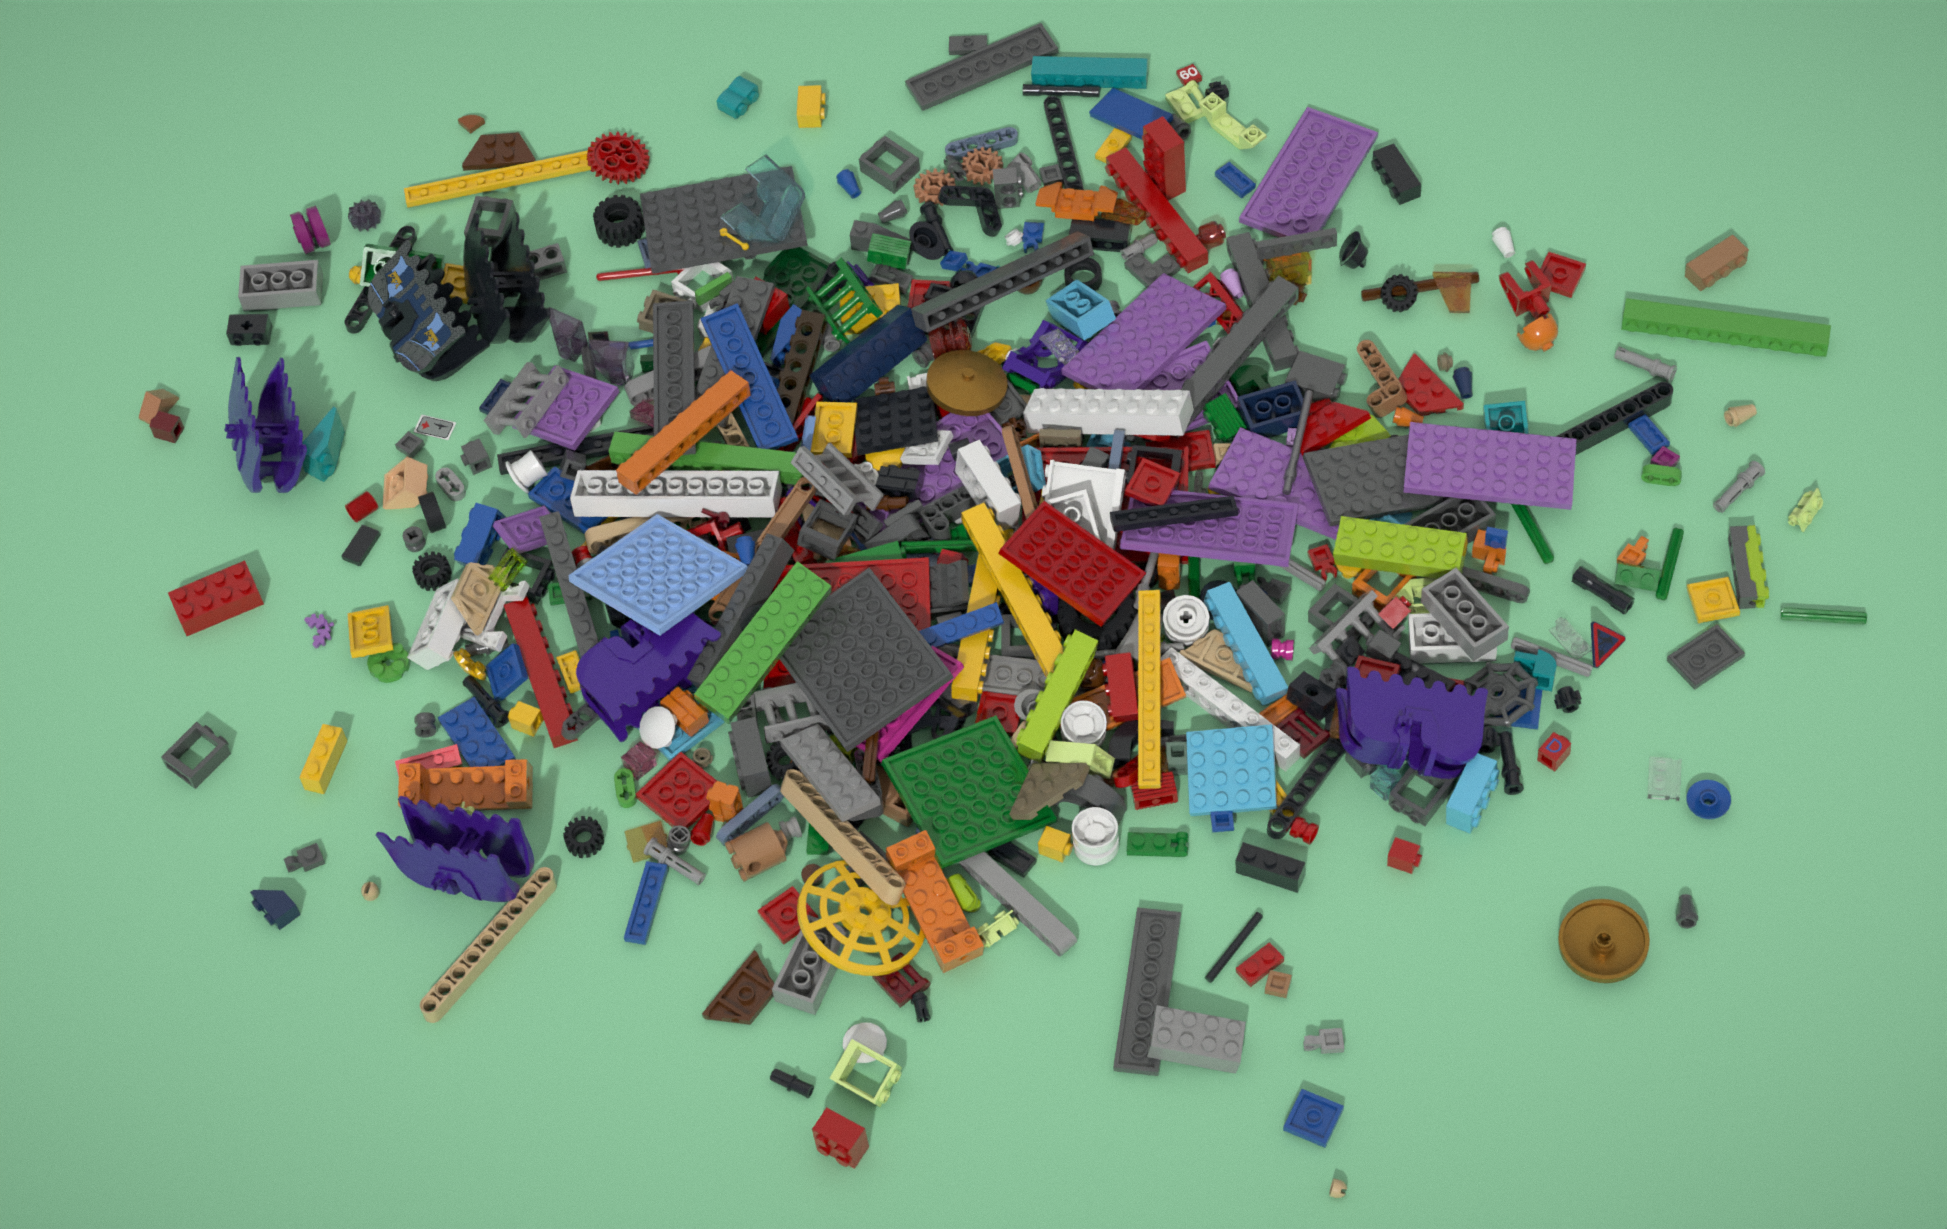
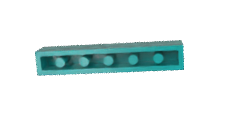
M1033 56L1032 84H1040L1042 86H1100V88L1147 89V58Z

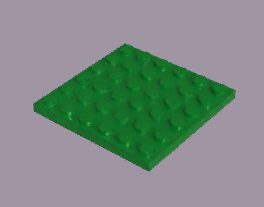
M997 716L882 759L881 764L919 831H927L935 847L934 857L941 869L1052 825L1057 821L1055 814L1048 805L1037 811L1038 815L1031 820H1013L1009 815L1029 770Z

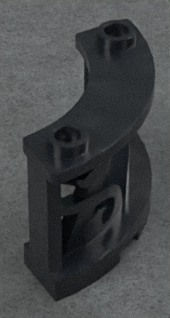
M937 698L933 705L937 706L935 716H932L931 708H929L888 757L913 748L912 734L921 729L932 726L933 740L962 729L969 712L962 708L958 709ZM941 709L950 713L951 716L941 715ZM938 725L939 731L944 730L941 736H938L936 734Z

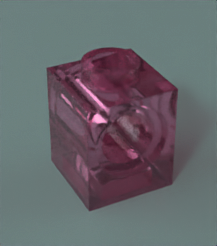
M641 741L621 756L624 768L630 769L637 781L657 765L655 751L650 746L646 747Z

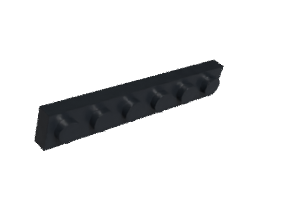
M1234 496L1113 511L1110 512V521L1113 531L1119 532L1238 516V508Z

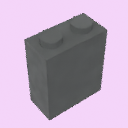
M1299 351L1285 383L1296 380L1303 399L1305 391L1310 390L1313 392L1312 402L1329 398L1333 403L1334 400H1338L1340 387L1345 385L1348 374L1345 373V364Z

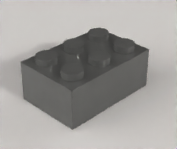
M756 717L731 722L732 731H729L728 734L742 791L746 790L748 798L761 795L772 785Z

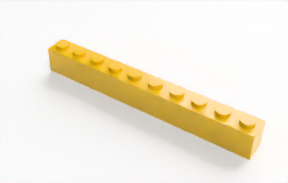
M981 503L961 512V521L1047 678L1049 672L1054 673V662L1058 654L1064 653L1060 643L1062 641L1061 636L1057 630H1053L1049 614L1043 612L1040 597L1034 595L1031 590L1033 586L1028 577L1025 578L1022 570L998 554L1000 548L1006 543L1003 538L1005 535L1001 526L996 525L992 509H987L985 503Z
M1009 528L1003 531L1005 542L1014 534V529ZM978 554L967 613L996 602L1000 607L1001 596L998 595L999 590L980 554ZM993 629L961 639L957 660L963 664L964 668L952 682L953 699L977 702L978 694L983 693L984 681H981L982 676L986 677L987 673L985 659L990 658L991 647L988 646V643L993 642Z

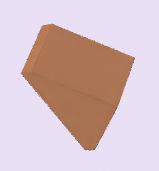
M164 389L146 391L139 419L150 425L151 419L156 416L158 411L168 413L179 400V397Z

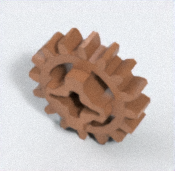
M981 147V151L974 148V153L967 152V157H963V163H961L963 170L966 172L967 181L973 180L974 185L980 182L981 186L984 185V182L991 184L993 169L1004 168L1002 156H998L997 151L992 153L991 148L985 151L984 147Z
M934 168L933 172L926 170V175L920 173V179L916 178L913 185L915 198H919V203L924 201L925 203L934 202L943 206L938 200L939 191L943 186H956L955 179L951 178L950 173L945 174L943 169L940 172H937L936 168Z

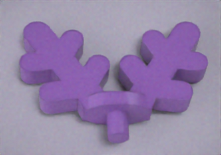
M312 614L311 617L304 619L311 629L317 628L319 635L313 636L314 648H319L320 645L325 646V639L331 640L332 638L329 633H331L330 627L334 626V622L328 623L323 614H320L319 618H317L316 614Z

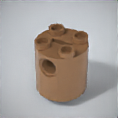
M768 822L724 843L728 853H733L732 858H730L736 870L740 868L738 873L743 882L787 861L785 856L788 846L787 839L782 830H773Z

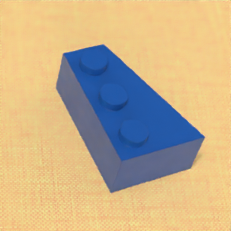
M475 503L474 508L469 512L468 524L462 531L460 545L455 549L454 560L463 566L470 562L486 565L493 553L491 547L494 541H499L501 538L493 527L494 521L506 518V516L496 508Z

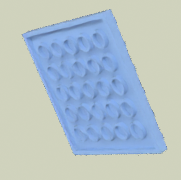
M656 514L569 575V582L656 634L662 635L744 576L748 566Z

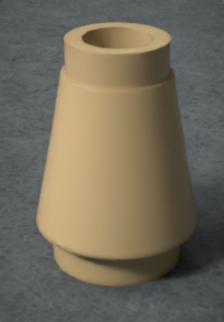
M1753 404L1729 407L1724 413V418L1729 426L1737 427L1755 416L1757 411Z

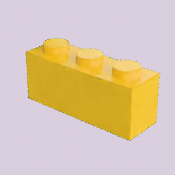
M322 724L299 777L305 790L325 794L347 744V738L342 728Z

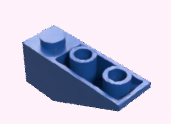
M794 304L780 320L770 357L773 365L778 367L784 364L785 354L790 351V338L796 331L797 316L800 317L802 312ZM806 332L804 336L810 335L812 332Z

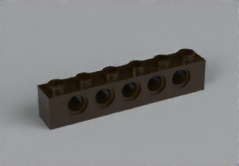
M802 310L800 317L797 316L796 331L795 334L791 335V348L785 354L784 364L786 365L784 370L780 371L779 388H776L783 405L790 404L785 410L792 425L801 414L811 380L809 375L813 373L827 327L825 314ZM812 332L809 336H804V333ZM800 350H807L803 354L798 353ZM801 368L798 372H793V369ZM789 386H796L792 390L787 389Z

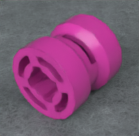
M1273 638L1272 659L1278 660L1282 656L1287 661H1293L1294 640L1287 639L1281 643L1280 639Z

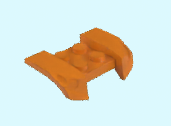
M1056 182L1039 189L1035 204L1038 207H1050L1051 212H1055V218L1094 221L1095 216H1098L1099 212L1113 213L1118 192L1102 185L1099 191L1074 190L1072 188L1062 189V182Z

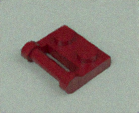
M1299 707L1276 727L1300 744V756L1305 759L1321 744L1326 743L1332 734L1328 730H1323ZM1299 720H1300L1304 725H1306V726H1307L1312 732H1314L1317 736H1316V737H1313L1308 731H1306V730H1305L1300 724H1298L1296 721H1299Z
M902 952L898 953L891 959V962L899 960L905 955ZM907 964L902 969L916 983L913 986L898 971L886 975L872 976V979L900 1008L912 999L913 994L924 992L931 985V982L927 978H923L910 964Z

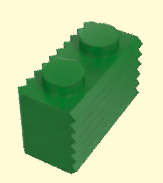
M872 233L867 261L904 270L906 269L910 253L911 241Z
M1226 393L1203 407L1204 412L1202 414L1208 423L1211 422L1216 438L1218 440L1222 439L1223 443L1234 438L1240 427L1247 429L1246 424Z

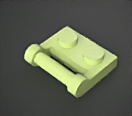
M1194 80L1188 82L1184 87L1165 94V99L1175 114L1187 123L1205 116L1201 108L1197 109L1188 94L1192 93L1198 102L1205 98Z

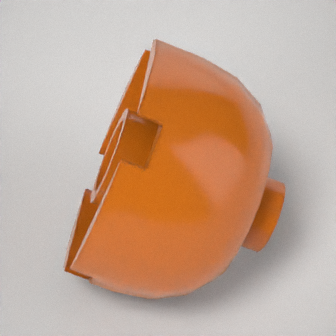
M1547 314L1549 318L1545 320L1542 316L1525 326L1522 335L1519 332L1516 336L1525 348L1533 351L1542 349L1545 352L1554 346L1552 342L1557 338L1558 325L1552 314Z

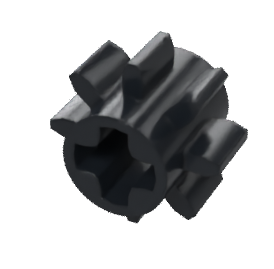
M1221 81L1209 83L1210 88L1205 90L1206 97L1212 92L1223 101L1229 97L1228 88L1225 84L1221 85Z
M1565 686L1557 691L1554 702L1557 709L1562 708L1564 713H1572L1579 708L1582 698L1579 690L1574 691L1571 686Z
M1484 726L1483 739L1479 751L1482 753H1492L1495 750V746H1500V736H1498V732H1495L1494 728Z

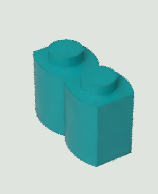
M741 76L736 77L716 101L718 109L735 119L746 113L749 105L757 101L759 97L758 85Z

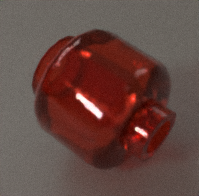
M1216 221L1199 226V234L1196 235L1208 250L1222 245L1224 238H1227L1222 224H1218Z

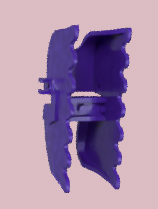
M236 357L228 404L229 424H225L224 431L227 432L226 439H232L231 444L233 450L236 451L238 471H240L243 482L251 493L261 492V480L266 476H273L278 493H288L291 491L299 478L307 453L306 444H302L303 432L298 430L299 416L295 415V402L291 401L292 390L291 387H287L288 374L284 373L283 358H279L263 386L256 419L255 415H251L252 402L248 400V387L245 386V374L241 367V358ZM281 451V461H261V456H268Z
M694 613L689 614L662 635H658L630 619L621 626V633L624 639L619 636H614L610 639L604 637L579 660L576 676L583 699L599 715V718L607 725L619 742H624L628 738L627 726L640 728L643 713L655 706L660 707L658 704L659 700L670 695V692L677 686L683 689L691 688L692 682L687 677L699 655L703 652L706 642L708 640L717 641L721 638L719 631L705 623Z
M1347 667V690L1343 688L1336 689L1339 738L1344 749L1354 759L1368 764L1387 765V768L1398 770L1402 767L1408 752V765L1411 769L1417 770L1420 776L1451 779L1462 774L1466 764L1475 758L1481 748L1485 705L1488 694L1486 688H1478L1475 694L1470 696L1467 693L1466 687L1461 684L1456 685L1452 692H1448L1445 684L1441 681L1434 682L1432 688L1428 689L1425 687L1424 681L1418 677L1412 679L1410 685H1405L1402 677L1398 674L1391 675L1389 681L1385 682L1378 671H1371L1367 678H1362L1357 668Z
M399 796L398 800L413 844L409 843L402 836H397L394 841L383 832H377L376 837L405 876L417 884L435 891H446L447 894L452 895L462 891L466 896L479 901L508 902L517 897L520 885L511 880L510 877H527L531 873L535 862L532 848L520 819L511 818L508 823L497 814H493L488 819L482 812L477 810L471 816L460 807H456L451 812L441 803L432 808L424 800H419L417 805H415L409 798ZM481 849L483 853L487 856V859L481 856L479 852Z

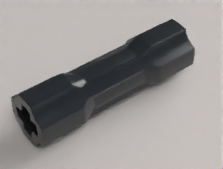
M1580 566L1572 576L1571 582L1608 602L1611 607L1622 614H1627L1634 604L1635 598L1598 578L1595 573L1584 566Z

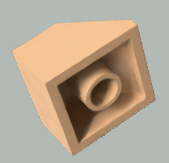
M406 457L384 475L383 509L415 508L420 504L418 497L427 494L428 465Z

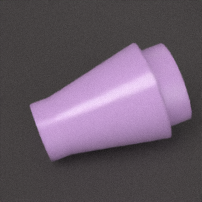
M1234 269L1222 272L1220 282L1232 295L1233 299L1241 298L1244 292L1238 272Z

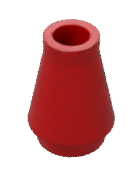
M704 813L690 832L691 841L698 846H704L710 842L714 817L711 814Z

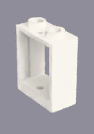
M719 262L685 268L671 281L673 294L688 301L693 300L694 309H698L703 313L710 301L699 306L696 302L695 292L686 287V285L702 270L715 279L729 272L732 276V282H734L732 270Z

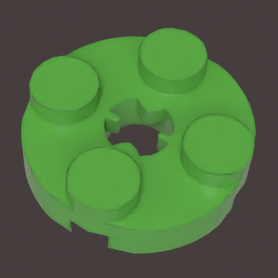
M393 643L394 650L369 655L367 666L373 677L378 678L381 682L390 683L402 678V674L409 670L410 659L407 658L408 653L400 643ZM387 660H394L389 666L384 663Z

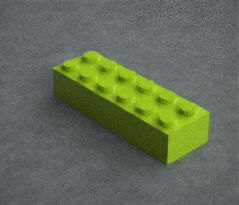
M1341 516L1333 556L1335 565L1439 579L1455 568L1462 574L1468 546L1467 533Z
M1077 630L1074 631L1073 635L1068 634L1063 645L1064 653L1058 654L1054 662V673L1049 672L1045 680V691L1040 690L1035 700L1036 709L1030 710L1026 718V728H1021L1016 738L1018 753L1038 763L1042 762L1046 750L1049 748L1050 740H1053L1061 724L1062 714L1071 704L1097 652L1098 640Z

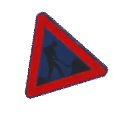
M1594 621L1591 622L1593 667L1598 668L1626 638Z

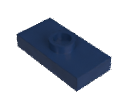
M500 379L479 407L480 412L488 415L511 383Z

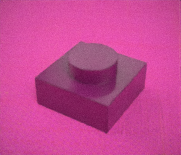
M1662 446L1653 456L1650 464L1675 467L1680 461V456Z

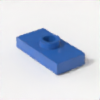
M1231 162L1226 163L1215 171V177L1240 198H1243L1256 188V184Z
M1646 414L1628 423V428L1652 456L1662 446L1669 447L1670 442Z

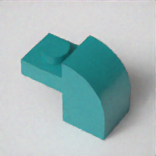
M1539 649L1537 655L1516 651L1514 662H1519L1521 667L1532 678L1537 679L1538 685L1536 689L1552 692L1557 667L1554 657Z

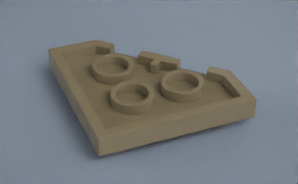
M1032 763L1009 815L1013 820L1033 819L1038 815L1037 811L1046 805L1051 807L1063 799V794L1074 788L1076 790L1081 787L1090 767L1087 763Z

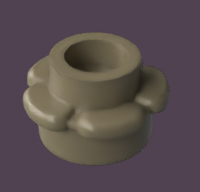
M1446 352L1437 356V364L1440 371L1445 370L1448 372L1453 367L1452 356H1448Z
M698 748L693 753L692 761L699 767L705 768L708 764L712 763L713 756L708 749Z

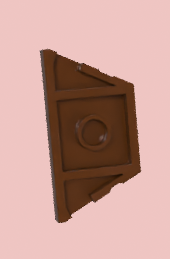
M519 132L488 134L479 137L462 163L463 171L496 169L534 162L536 160Z
M755 950L702 1013L704 1019L751 1025L774 997L772 992L774 982Z

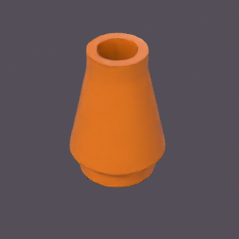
M1403 406L1402 408L1396 407L1392 423H1396L1397 426L1410 427V422L1422 423L1424 416H1420Z

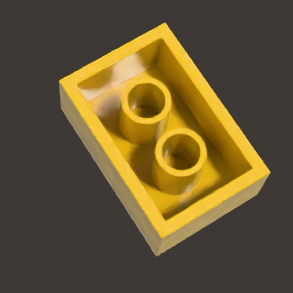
M899 284L865 286L883 314L878 318L872 313L866 314L845 332V335L863 333L896 305H901ZM850 291L840 300V308L854 296L855 291ZM863 302L856 304L841 317L842 324L862 308Z

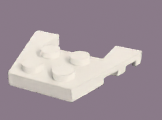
M521 581L519 586L513 588L510 585L503 587L482 633L478 636L475 635L466 622L460 630L461 638L501 652L507 635L503 631L493 632L495 625L502 614L506 601H523L530 585L526 581Z

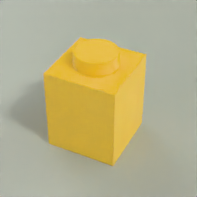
M520 701L517 702L515 707L511 708L508 714L512 729L532 737L535 736L544 721L540 709Z
M1046 826L1038 842L1039 854L1063 863L1065 857L1069 856L1073 849L1071 835Z

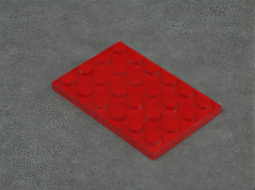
M1045 501L1039 505L998 552L1000 556L1100 627L1105 624L1146 575L1145 571Z

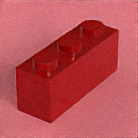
M1131 652L1105 656L1106 663H1102L1104 676L1108 677V683L1105 684L1106 696H1110L1111 704H1107L1109 717L1113 716L1115 723L1138 720V695Z

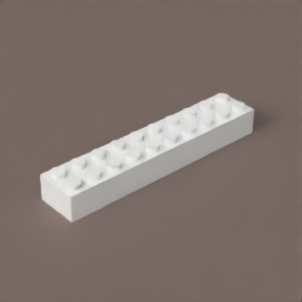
M578 470L570 500L574 517H653L656 514L662 517H710L701 513L702 508H705L714 513L727 512L729 517L768 518L773 517L778 511L782 485L779 471H663L635 495L618 482L616 470Z

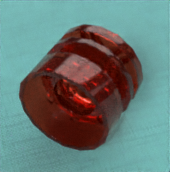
M963 317L957 319V326L953 320L949 322V329H946L945 325L929 332L934 359L951 351H972L971 334Z

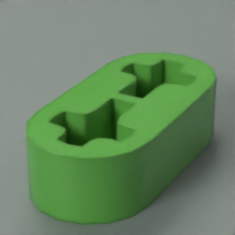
M1648 464L1642 468L1641 479L1646 483L1677 486L1681 483L1682 471L1678 468Z
M621 768L614 774L616 797L621 807L630 808L637 802L635 780L630 769ZM623 776H626V777H627V778H626V783H627V784H625V785H623V783H622V777H623ZM628 791L629 799L625 800L624 792Z

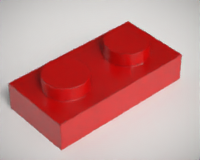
M1269 942L1236 968V973L1252 987L1265 977L1270 970H1274L1283 963L1284 957Z

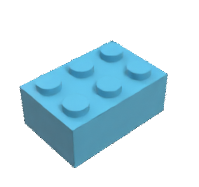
M1077 279L1045 300L1052 319L1084 341L1116 319L1109 300Z
M1477 753L1475 758L1466 764L1446 805L1447 825L1471 834L1474 827H1478L1482 817L1480 813L1482 809H1487L1490 802V797L1488 796L1491 791L1496 790L1499 779H1497L1499 770L1497 769L1496 760Z

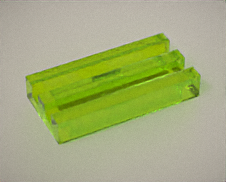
M511 548L489 575L488 579L490 581L493 580L496 587L499 586L500 590L504 592L527 561ZM513 555L514 557L512 558V560L509 562V564L506 566V568L503 570L500 576L497 577L498 573L501 571V569ZM519 560L520 563L517 565V567L514 569V571L511 573V575L508 577L505 583L502 582V580L513 567V565L516 563V561Z

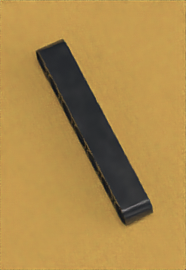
M1668 382L1657 383L1555 437L1576 439L1577 455L1628 428V423L1646 414L1650 417L1668 408L1672 403L1673 386Z

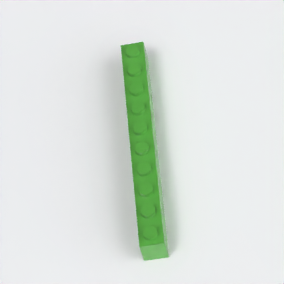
M1626 298L1621 330L1826 357L1831 325Z
M614 432L609 448L611 462L617 465L626 462L635 451L641 449L654 436ZM701 441L696 442V454L682 455L667 468V470L779 471L781 483L796 485L798 480L804 477L791 464L796 454L795 452ZM805 483L802 486H809V483Z

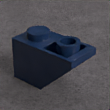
M252 890L250 892L253 898L252 905L258 912L262 910L265 913L264 918L270 926L275 925L281 930L301 915L296 904L283 890Z

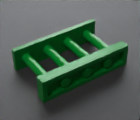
M841 257L835 262L840 269L835 277L817 292L809 286L806 287V290L810 294L808 299L814 306H818L822 314H825L828 323L833 329L831 331L833 336L838 341L842 339L848 344L850 341L845 332L866 314L872 313L878 318L883 312L853 268ZM843 279H847L848 281L845 282L846 285L827 302L824 303L821 298ZM850 291H855L854 296L833 315L830 313L829 310ZM863 302L862 308L844 324L839 326L837 321L856 304Z

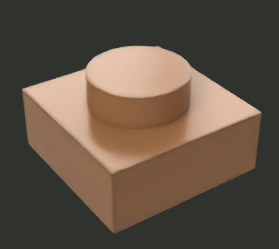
M1270 970L1265 986V994L1287 998L1292 975Z

